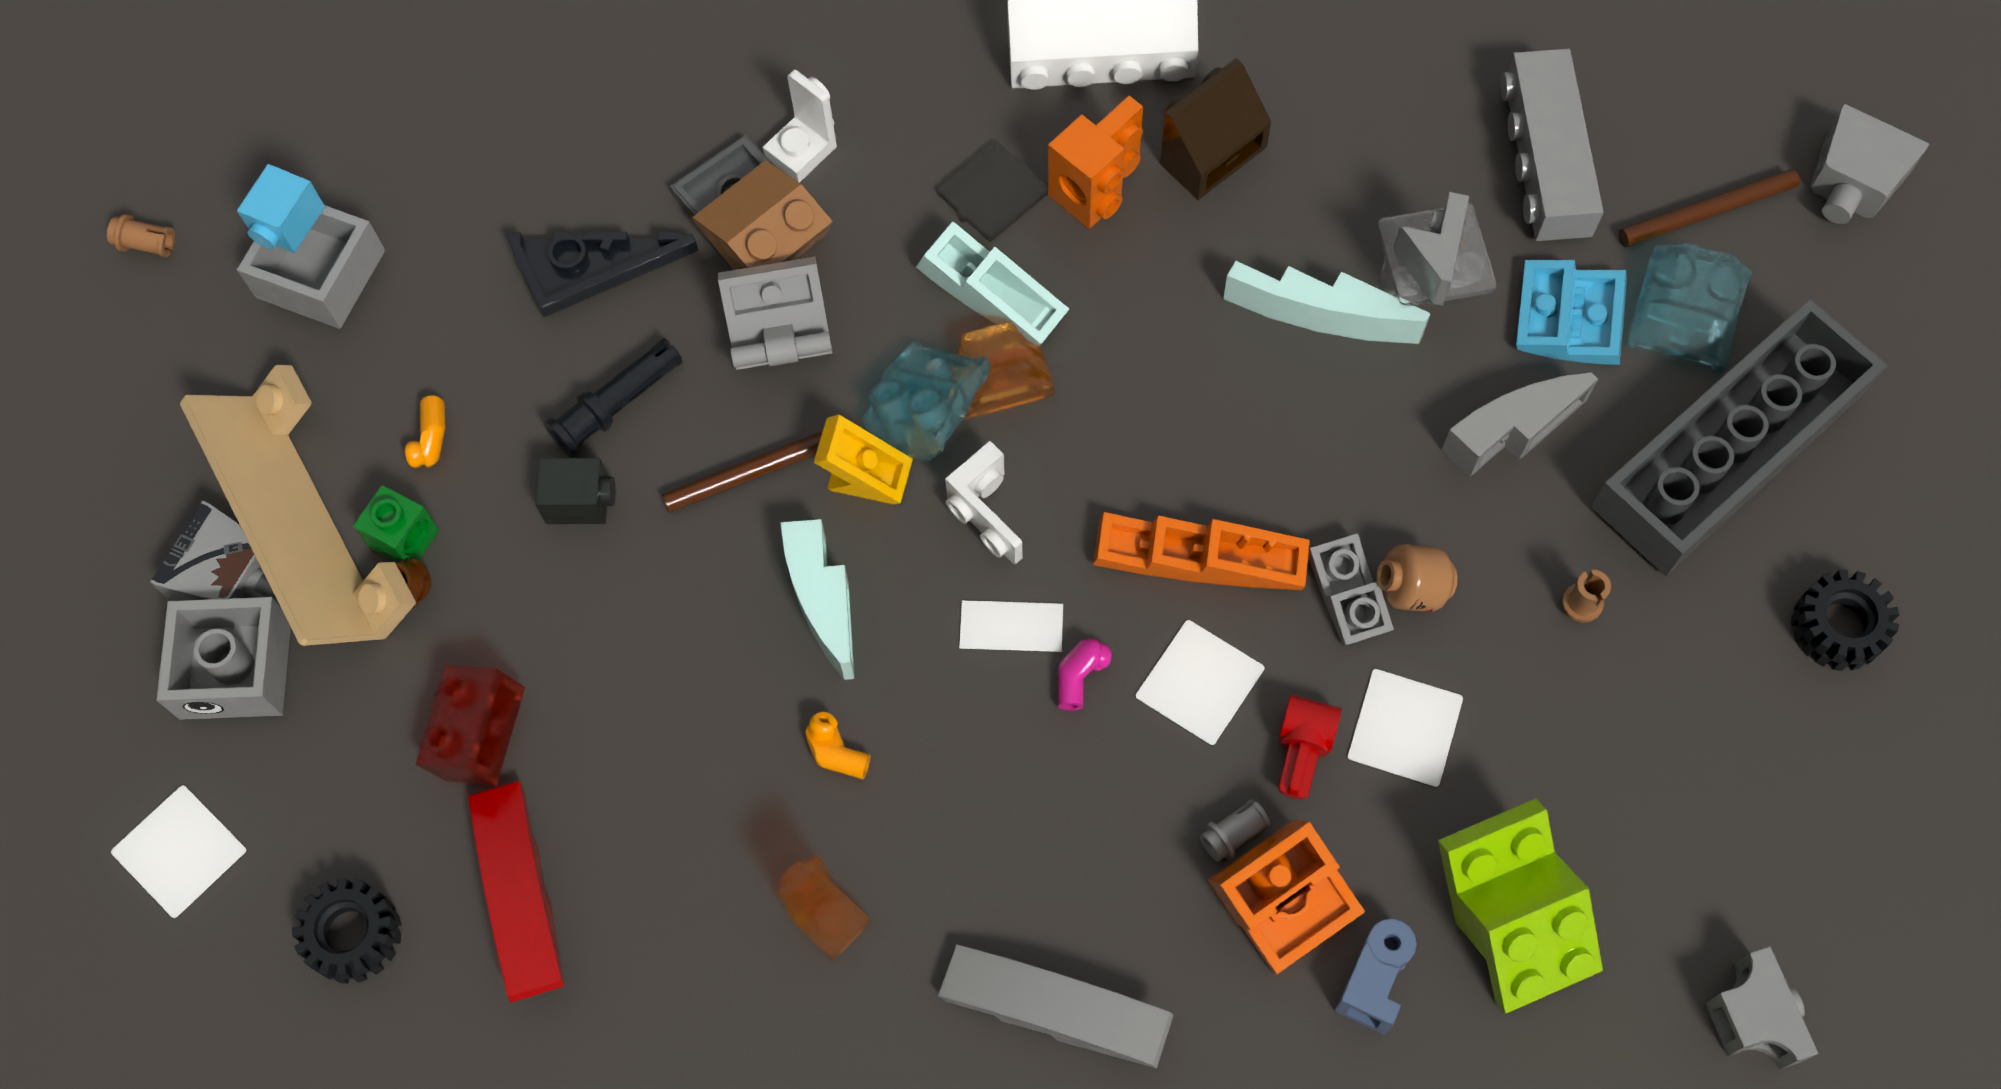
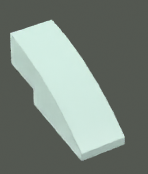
M952 222L916 266L918 270L969 308L1038 347L1069 310L1067 306L999 249L994 247L989 252L955 222Z
M821 519L781 522L786 562L796 598L807 625L826 658L844 680L855 679L849 582L845 565H827L826 536Z

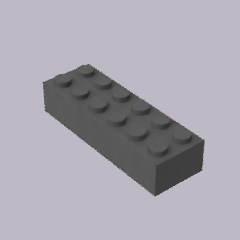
M1809 299L1610 477L1602 486L1591 508L1658 570L1667 576L1870 389L1888 365Z

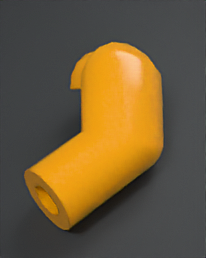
M427 396L420 401V441H409L405 446L407 463L413 468H418L422 465H426L429 468L439 460L446 429L445 403L438 396Z
M827 712L814 714L810 718L805 734L815 762L824 769L863 780L869 768L871 755L844 746L837 728V719L832 714Z

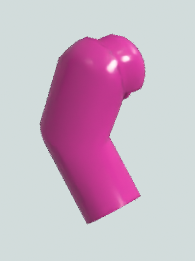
M1095 638L1082 640L1060 662L1058 667L1059 709L1075 711L1083 708L1084 678L1093 669L1100 671L1103 668H1107L1111 662L1112 653L1107 644L1099 643Z

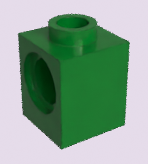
M381 485L353 525L370 550L395 563L405 562L406 558L411 559V561L413 559L420 560L439 532L438 527L423 506Z

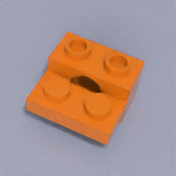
M1131 96L1125 98L1097 125L1081 114L1048 144V196L1088 229L1101 218H1110L1118 210L1123 200V178L1128 177L1141 160L1140 144L1143 134V106Z
M1292 820L1208 879V882L1236 924L1244 929L1270 970L1275 974H1279L1365 912L1338 872L1340 866L1308 821ZM1305 887V889H1304L1303 891H1301L1299 894H1297L1296 896H1294L1293 898H1291L1289 901H1287L1286 903H1284L1282 906H1280V907L1277 908V909L1275 908L1277 905H1279L1281 902H1283L1284 900H1286L1287 898H1289L1291 895H1293L1294 893H1296L1298 890H1300L1301 888Z

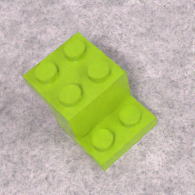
M1536 798L1438 840L1455 923L1487 960L1494 999L1505 1014L1603 971L1589 888L1555 853L1547 809Z

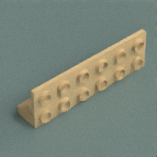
M275 365L253 396L185 395L180 402V406L298 643L302 646L386 639L413 608L416 601L395 562L378 563L363 581L288 435L312 404L293 366Z

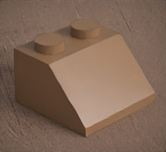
M767 160L692 217V221L733 270L796 260L827 235L833 222L801 183Z

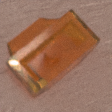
M1012 321L966 332L961 335L956 360L947 371V379L960 421L1054 396L1055 387L1041 347L1029 342Z

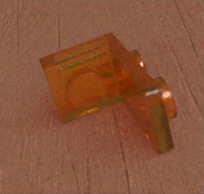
M816 854L806 863L803 860L797 861L784 873L779 881L782 887L776 895L787 917L832 961L871 923L870 918L831 882L824 861Z

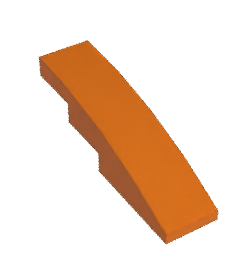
M1103 512L1098 523L1093 565L1197 583L1249 588L1303 590L1306 583L1310 540L1212 519L1205 526L1159 515L1153 522Z

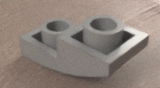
M1358 533L1309 548L1308 558L1316 582L1343 646L1394 630L1382 590L1379 588L1377 581L1373 582Z

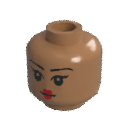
M1399 544L1388 552L1377 570V584L1382 590L1383 597L1391 607L1397 610L1435 612L1446 604L1448 599L1455 593L1458 576L1454 564L1445 551L1435 546Z

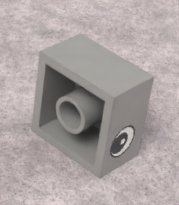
M272 597L168 601L156 701L179 720L283 716L291 627L280 605Z

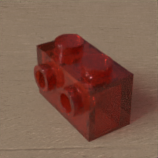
M445 665L439 687L435 693V701L425 734L420 742L415 765L446 782L497 786L525 687L497 668Z

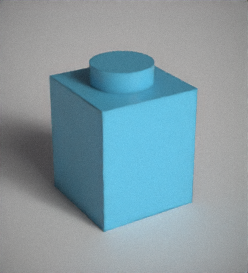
M267 164L237 209V212L249 229L247 232L248 236L256 243L268 249H274L275 246L295 253L325 206L311 181Z

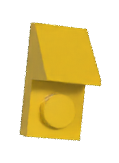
M835 415L826 419L814 463L831 473L827 489L833 492L895 505L901 503L913 459L843 416Z

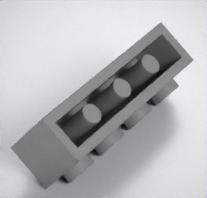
M1569 48L1513 53L1508 71L1501 74L1500 93L1503 101H1509L1511 111L1508 116V135L1510 141L1517 142L1518 154L1515 160V171L1518 182H1524L1526 190L1523 200L1525 222L1527 224L1532 223L1535 241L1593 237L1604 211L1571 50Z

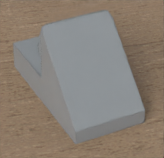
M1449 192L1444 210L1434 209L1429 231L1400 227L1395 242L1394 252L1430 301L1436 305L1443 306L1452 281L1469 200L1468 195Z

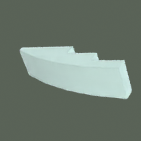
M1235 261L1227 275L1223 297L1224 300L1271 319L1316 332L1367 341L1419 344L1431 314L1343 272L1340 273L1332 287L1288 266L1281 280L1278 281L1238 261Z

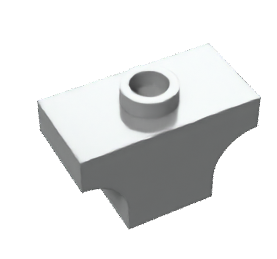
M1771 946L1751 952L1734 964L1736 982L1733 989L1722 992L1705 1003L1728 1056L1746 1050H1757L1769 1055L1779 1068L1783 1069L1819 1054L1802 1018L1805 1014L1802 999L1797 990L1787 984Z

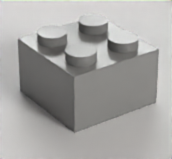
M325 206L295 253L275 246L274 249H268L254 241L237 271L255 298L341 329L386 250L370 221Z

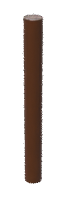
M1789 169L1619 230L1620 242L1624 247H1629L1799 186V175L1796 170Z
M823 431L662 494L669 513L816 455Z

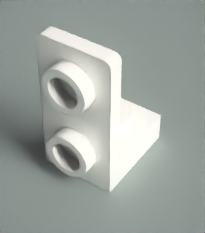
M794 69L787 78L795 117L763 146L764 156L770 162L800 183L837 147L828 90L816 78L810 77L808 79Z
M989 441L945 479L946 505L960 522L966 524L970 521L982 533L980 538L993 555L998 558L1004 555L1015 565L1023 558L1021 539L978 498L979 496L986 498L1000 486L1004 478V454Z

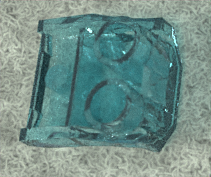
M1689 243L1655 246L1650 255L1635 306L1626 347L1636 349L1637 346L1701 362L1714 366V371L1723 373L1731 353L1740 308L1752 271L1734 255Z
M913 341L884 371L881 383L871 390L869 394L871 405L862 417L867 431L907 456L930 462L945 449V442L962 421L978 389L986 381L991 368L988 357L979 356L976 359L922 347L920 342Z

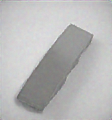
M957 944L938 995L947 1003L991 1014L1002 1022L1049 1034L1059 1042L1153 1068L1158 1066L1174 1016L1169 1011L1113 991Z

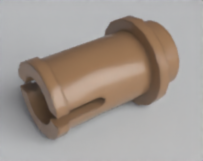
M124 214L121 217L115 216L109 222L107 241L109 244L115 245L118 251L126 252L129 249H135L167 258L171 255L170 250L174 249L176 236L174 229L171 227L135 221L132 215Z
M1594 569L1590 570L1589 575L1585 571L1579 576L1577 583L1570 586L1563 594L1562 605L1567 616L1581 623L1591 622L1598 618L1603 611L1604 600L1611 591V582L1607 575Z

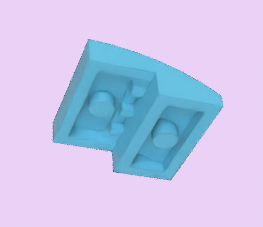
M1525 260L1516 344L1517 350L1567 361L1620 365L1627 287L1626 270H1576L1575 260Z

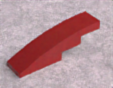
M520 781L469 795V806L482 883L507 997L510 1003L564 987L551 900L544 887L538 845L531 831L526 793Z

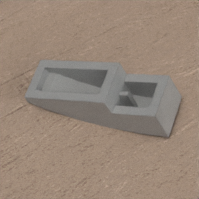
M1591 372L1560 376L1533 383L1502 395L1475 410L1452 427L1448 432L1441 451L1469 477L1504 447L1520 460L1588 400L1598 378Z

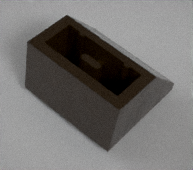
M1237 58L1222 69L1217 67L1210 71L1204 77L1200 86L1187 96L1184 94L1177 96L1170 102L1164 112L1160 165L1197 200H1200L1267 148L1271 120L1243 63Z

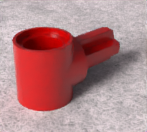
M1290 694L1279 735L1281 745L1287 749L1278 784L1281 794L1291 799H1306L1309 796L1318 757H1324L1331 753L1342 712L1341 707Z

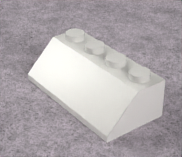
M1007 0L1011 88L1036 90L1045 86L1072 85L1084 87L1093 83L1118 82L1121 84H1131L1144 80L1164 79L1166 81H1179L1184 78H1195L1198 57L1197 0Z

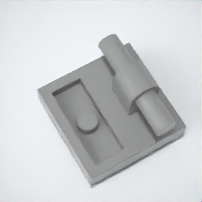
M816 257L718 273V283L732 346L731 356L736 370L768 364L769 367L799 362V359L833 353Z

